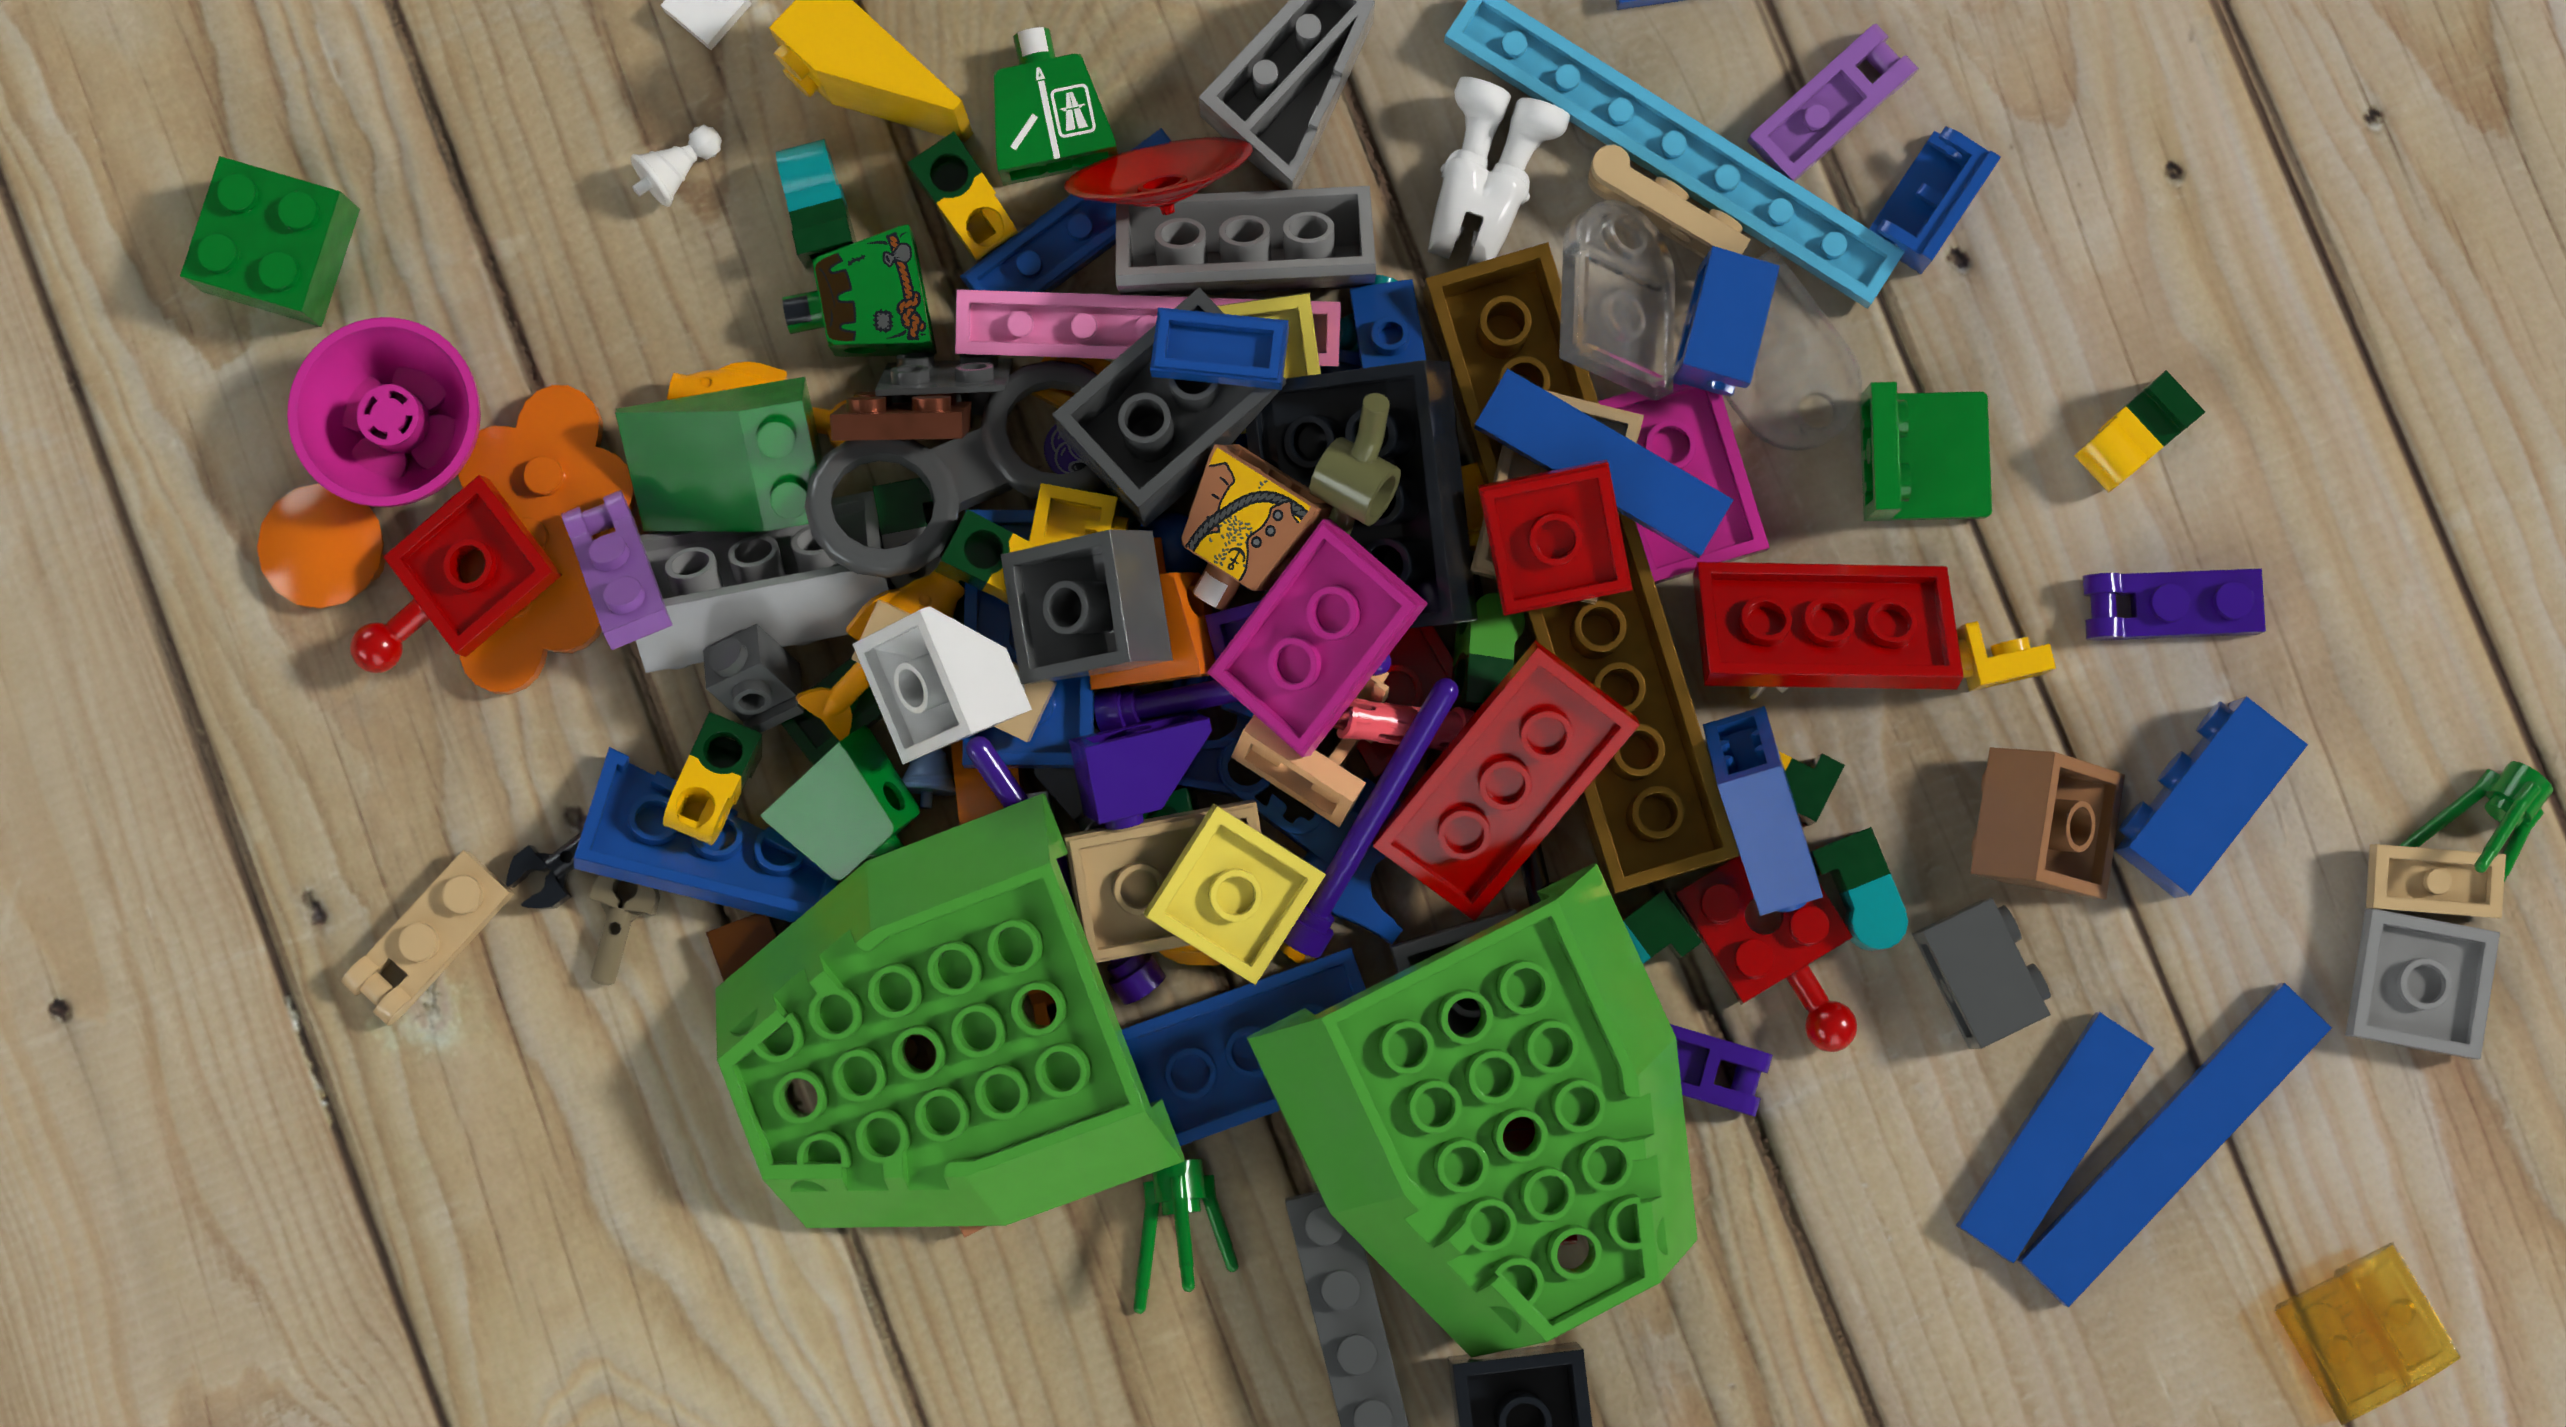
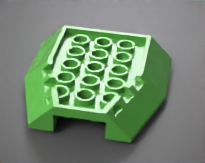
M1045 793L867 860L715 989L717 1062L763 1181L806 1228L1006 1226L1185 1160L1163 1100L1159 1099L1151 1103L1148 1101L1056 859L1068 854ZM1031 990H1043L1054 999L1057 1012L1051 1024L1038 1025L1032 1022L1026 1015L1024 1001ZM911 1035H923L933 1043L936 1049V1060L931 1069L916 1068L908 1061L905 1054V1045ZM793 1079H804L815 1088L817 1105L812 1113L799 1112L790 1104L788 1087Z
M1593 863L1537 891L1541 902L1316 1015L1304 1008L1246 1037L1328 1212L1471 1358L1545 1343L1661 1283L1698 1240L1676 1036L1597 863ZM1464 998L1474 999L1480 1008L1479 1023L1469 1033L1455 1034L1448 1024L1450 1008L1458 1000ZM1515 1118H1530L1535 1128L1532 1143L1522 1151H1508L1503 1142L1505 1127ZM1571 1235H1584L1589 1246L1588 1255L1584 1262L1575 1268L1561 1267L1557 1253L1562 1241Z

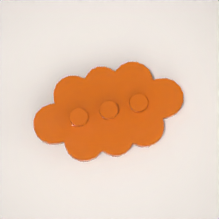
M551 385L537 390L525 401L518 416L516 428L489 426L479 430L473 452L458 474L462 488L478 475L490 479L562 574L559 579L467 657L460 656L464 672L474 684L495 694H513L528 688L539 677L545 665L548 651L555 653L577 652L592 644L602 631L561 514L576 507H580L581 511L584 512L604 504V496L619 490L622 491L630 511H632L636 503L628 465L617 454L600 448L603 437V420L598 407L585 393L569 385ZM613 527L593 535V540L615 532V528ZM480 549L468 552L460 563V575L465 583L476 581L485 569V557Z

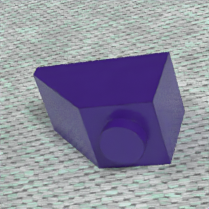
M1188 711L1069 739L1083 814L1098 824L1105 823V827L1108 830H1118L1143 823L1144 813L1161 810L1212 732L1210 718L1194 711Z

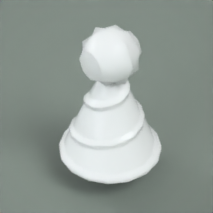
M703 124L699 127H694L693 131L689 134L687 146H673L670 149L656 152L650 151L640 155L632 154V166L641 179L632 186L636 194L641 196L649 190L662 205L670 207L675 193L681 183L685 181V176L693 163L697 161V157L707 160L715 157L721 150L720 144L722 139L713 127Z

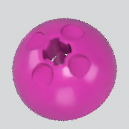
M379 317L346 325L331 333L312 349L301 364L293 380L288 400L287 419L291 442L300 462L321 486L333 494L357 504L372 507H395L415 503L437 493L459 474L475 447L480 429L481 408L473 374L460 353L449 341L432 329L417 322L400 318ZM408 417L412 418L409 428L405 433H402L401 431L407 425Z

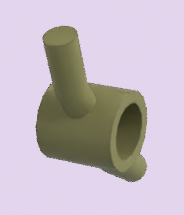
M1379 393L1368 394L1363 399L1355 442L1353 443L1344 437L1337 438L1332 442L1316 465L1309 486L1310 494L1332 506L1328 519L1334 521L1349 535L1356 520L1370 526L1382 516L1394 497L1401 477V470L1397 466L1378 457L1384 440L1390 406L1388 398Z

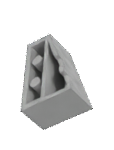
M1289 0L1199 96L1200 117L1222 137L1236 138L1249 142L1253 147V152L1247 159L1281 190L1298 189L1373 25L1375 1Z

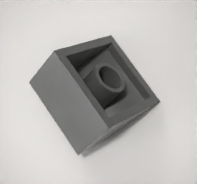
M1110 529L1001 554L1021 684L1119 672L1173 660L1153 531Z

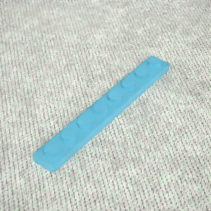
M1468 0L1445 34V44L1531 98L1542 100L1564 109L1570 115L1569 122L1606 145L1622 147L1628 153L1631 161L1657 177H1663L1676 183L1688 193L1690 198L1709 210L1716 209L1731 216L1741 224L1744 232L1867 309L1905 252L1505 0Z

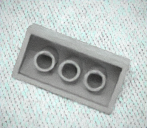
M1370 186L1193 194L1175 203V212L1170 215H1163L1159 207H1140L1132 204L1116 203V286L1120 295L1164 296L1192 294L1199 287L1206 294L1221 295L1227 292L1268 290L1284 292L1290 289L1309 288L1347 289L1353 286H1366L1375 283L1376 260Z
M873 491L832 498L831 506L835 521L848 537L864 546L884 549ZM809 524L766 532L658 531L643 534L640 537L673 626L638 639L636 644L646 673L665 669H683L692 664L704 662V649L755 624H758L781 647L808 645L817 640L848 635L846 627L862 606L874 596L886 590L895 589V586L890 578L856 574L831 560L813 538Z

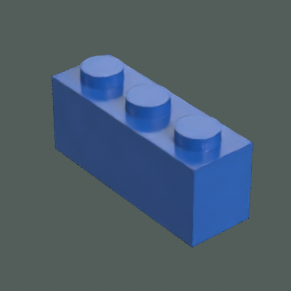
M2247 696L2230 702L2228 706L2220 701L2207 713L2196 729L2203 738L2189 755L2180 751L2167 764L2157 779L2164 786L2150 805L2144 801L2137 804L2118 829L2125 837L2114 851L2174 898L2190 896L2308 745Z

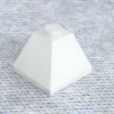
M930 606L918 610L852 644L902 764L1032 710L1025 694L1024 684L1020 682L1019 672L1014 667L1007 648Z

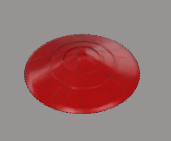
M1204 137L1170 141L1169 143L1146 148L1133 149L1095 162L1073 174L1065 182L1064 187L1068 193L1085 200L1132 204L1140 207H1159L1163 215H1170L1175 212V203L1192 196L1198 190L1242 165L1253 152V147L1249 142L1227 137Z

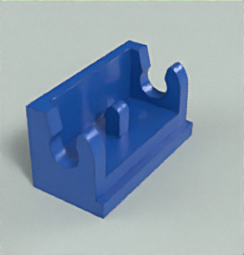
M1945 126L1941 133L1934 131L1869 229L1904 250L1905 252L1900 261L1922 274L1932 262L2001 156L1991 150H1986L1950 127Z
M1712 246L1698 268L1670 383L1681 386L1685 384L1728 396L1734 395L1735 387L1747 389L1751 384L1780 265Z

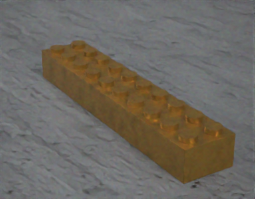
M1549 242L1425 279L1422 295L1443 361L1450 362L1453 395L1474 463H1478L1484 484L1492 483L1502 444L1474 429V425L1507 368L1544 390L1598 403ZM1619 513V521L1633 590L1598 597L1596 604L1576 601L1524 612L1525 628L1530 645L1536 640L1635 715L1640 724L1578 798L1600 871L1611 895L1740 856L1637 524Z

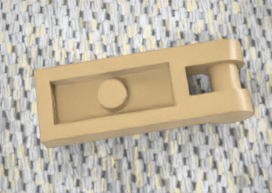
M1606 145L1595 153L1587 175L1588 184L1594 193L1702 258L1706 257L1712 246L1743 255L1751 239L1741 234L1743 227L1734 218L1716 209H1711L1709 213H1706L1688 202V193L1676 183L1663 177H1656L1655 181L1634 170L1630 167L1628 153L1620 146Z
M463 850L375 946L345 973L341 983L355 996L361 993L376 1006L373 1013L387 1026L392 1025L407 1012L515 893L469 851ZM392 962L407 974L405 979L395 988L381 976L382 972Z

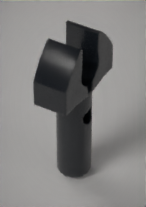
M582 831L552 854L539 853L534 846L528 845L513 856L507 874V887H516L531 872L536 870L543 872L550 870L549 874L545 877L544 888L521 904L522 907L554 909L572 897L565 886L568 873L574 869V855Z

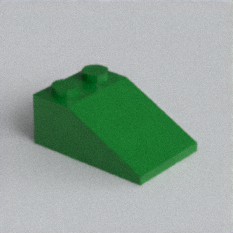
M806 377L616 409V419L643 531L766 532L809 524L804 508L808 481L823 459Z

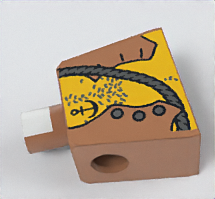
M1214 445L1181 537L1182 545L1186 549L1208 562L1193 589V593L1205 603L1215 608L1226 610L1241 584L1254 591L1270 590L1323 519L1329 518L1332 506L1310 494L1308 487L1241 445Z

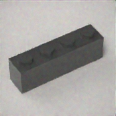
M1318 1190L1285 1198L1341 1427H1409L1365 1249L1328 1212Z

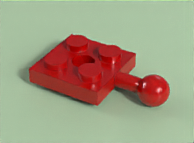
M478 475L383 556L414 599L387 621L386 624L374 622L359 628L353 635L350 643L351 656L357 666L369 673L387 672L399 662L403 651L402 642L430 620L454 653L467 657L559 579L562 574L490 479ZM480 549L485 557L484 572L476 581L465 583L460 575L461 560L468 552Z
M1741 856L1735 857L1675 893L1674 897L1741 1005L1787 978L1802 1005L1809 1013L1805 1022V1030L1810 1042L1816 1048L1826 1052L1841 1051L1852 1043L1857 1032L1855 1015L1843 1003L1828 999L1827 994L1809 967L1810 963L1853 938L1821 885L1823 898L1809 901L1803 907L1791 912H1780V925L1775 932L1770 934L1756 933L1746 922V907L1755 899Z

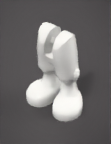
M1460 77L1454 93L1456 103L1465 115V136L1462 149L1454 151L1440 168L1443 183L1434 213L1428 252L1449 259L1455 242L1458 241L1465 228L1461 226L1465 214L1470 213L1479 216L1482 220L1478 232H1473L1472 249L1467 262V266L1497 257L1520 205L1523 206L1530 198L1529 176L1524 171L1528 161L1541 143L1556 139L1564 134L1568 127L1570 115L1564 109L1542 100L1533 98L1518 99L1510 120L1508 136L1499 162L1495 164L1492 171H1488V153L1497 128L1506 113L1511 95L1504 88L1491 82L1473 77Z

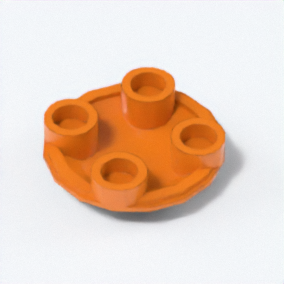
M319 483L295 488L274 503L261 523L257 543L261 571L277 593L301 607L323 609L347 603L364 591L370 582L379 578L385 566V559L383 558L384 541L380 522L370 506L343 499L328 491Z

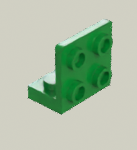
M1871 382L1859 396L1864 521L1985 519L1992 514L1987 394L1985 392L1897 393V382Z

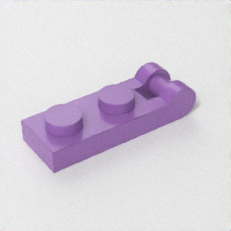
M1875 23L1752 132L1747 142L1774 170L1795 182L1888 97L1907 83L1919 68L1907 55L1900 58L1887 45L1886 41L1889 36ZM1866 60L1881 75L1873 84L1857 68Z
M621 490L604 496V504L584 512L581 511L580 507H576L561 514L602 632L611 650L673 626L634 518ZM613 527L615 528V532L593 540V535Z

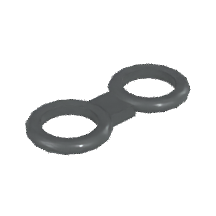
M1055 360L1022 366L1010 374L1005 391L992 392L983 406L981 427L967 433L963 439H953L932 449L913 439L853 440L843 442L825 454L808 481L804 508L813 538L831 560L854 573L890 578L916 572L938 557L956 531L959 512L1008 492L1012 488L1031 499H1038L1041 483L1096 493L1106 485L1088 466L1079 471L1054 474L1041 472L1023 462L1010 445L1006 423L1015 405L1031 393L1047 389L1071 391L1076 394L1098 374L1080 364ZM877 461L900 464L916 473L928 487L934 506L932 519L923 533L906 545L889 549L864 546L848 537L835 521L831 506L833 491L844 475L859 465Z

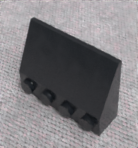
M1421 360L1287 378L1282 390L1274 396L1246 427L1248 450L1309 488L1316 465L1329 445L1340 437H1344L1353 443L1355 442L1365 396L1379 393L1387 397L1390 406L1384 440L1378 457L1397 466L1401 470L1399 485L1382 516L1370 526L1356 520L1350 536L1428 603L1410 628L1478 620L1473 572L1470 570L1472 561L1450 362ZM1264 590V596L1268 593L1269 590Z

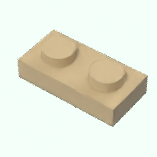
M2371 844L2369 848L2366 908L2502 918L2506 854H2498L2488 869L2483 873H2479L2475 870L2474 865L2482 852Z

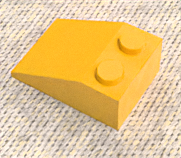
M795 0L769 27L779 47L773 54L785 67L783 73L806 96L811 97L818 91L833 105L944 137L955 131L961 142H966L974 134L962 100L853 0Z

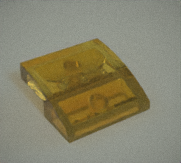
M2394 1242L2336 1269L2334 1277L2275 1306L2274 1312L2341 1425L2402 1395L2461 1359V1354Z

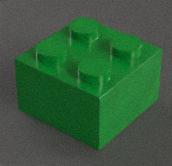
M219 156L180 277L204 293L322 327L360 209L341 191Z

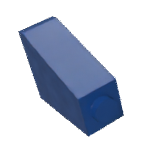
M1765 706L1703 724L1717 786L1760 916L1775 911L1791 912L1803 907L1809 901L1823 898L1812 856Z

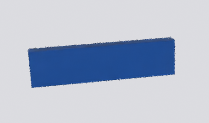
M1160 128L1133 149L1169 143L1171 140L1164 130ZM1071 194L963 273L960 278L968 290L1050 293L1116 244V203L1085 200Z
M1508 368L1474 425V429L1547 471L1607 459L1618 512L1697 558H1700L1734 500Z
M2095 1012L1956 1226L2008 1262L2014 1263L2154 1048L2101 1012Z

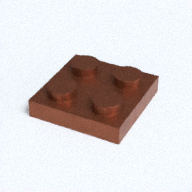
M875 391L853 393L852 398L846 399L847 404L842 405L830 414L831 441L963 439L972 428V401L956 402V393L921 394L912 397V402L892 403V396H876Z

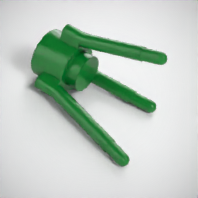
M2509 762L2501 774L2487 769L2475 786L2416 830L2398 846L2420 847L2486 796L2489 800L2484 806L2485 810L2500 824L2483 848V852L2475 862L2474 868L2479 873L2485 872L2514 830L2503 854H2506L2505 883L2530 831L2544 814L2541 807L2551 796L2554 789L2543 775L2521 762Z
M1202 1159L1184 1160L1181 1163L1153 1172V1181L1143 1182L1145 1210L1133 1306L1137 1314H1142L1146 1310L1160 1203L1163 1216L1174 1215L1179 1268L1184 1291L1191 1292L1195 1288L1189 1213L1201 1212L1200 1199L1203 1200L1227 1270L1230 1272L1238 1270L1239 1264L1216 1197L1214 1175H1204Z

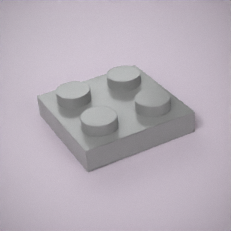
M2366 909L2345 1036L2467 1059H2481L2500 932L2378 909Z

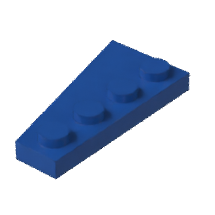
M609 747L574 855V869L789 922H795L838 885L839 881L832 879L771 827L763 830L737 817L738 811L731 808L725 825L713 845L706 844L664 826V813L677 780L659 771L653 775L629 763V756Z

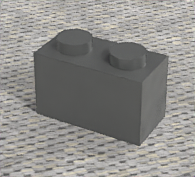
M1993 898L1980 900L1912 933L1969 1049H1982L2051 1015L2044 1002L2051 997L2048 985L2035 964L2032 963L2026 966L2015 944L2022 939L2019 927L2005 905L1997 908Z

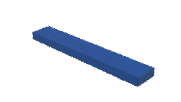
M2279 983L2017 1261L2063 1306L2070 1307L2332 1027L2286 983Z

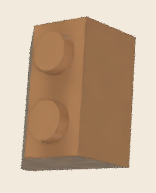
M1990 747L1987 768L1981 780L1982 801L1978 827L1971 845L1973 859L1970 874L2006 884L2106 900L2125 774L2057 752Z

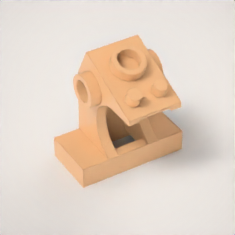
M1386 672L1382 675L1372 676L1356 698L1384 703L1388 698L1389 686L1384 684V681L1389 673ZM1253 715L1242 731L1231 758L1337 827H1340L1366 782L1342 767L1360 740L1342 739L1328 758L1316 750L1311 756L1301 757L1255 715Z

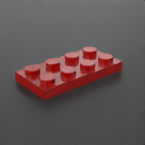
M1697 562L1693 572V585L1704 686L1957 690L1964 677L1947 566Z
M1535 640L1384 822L1372 845L1475 921L1639 727L1638 719Z

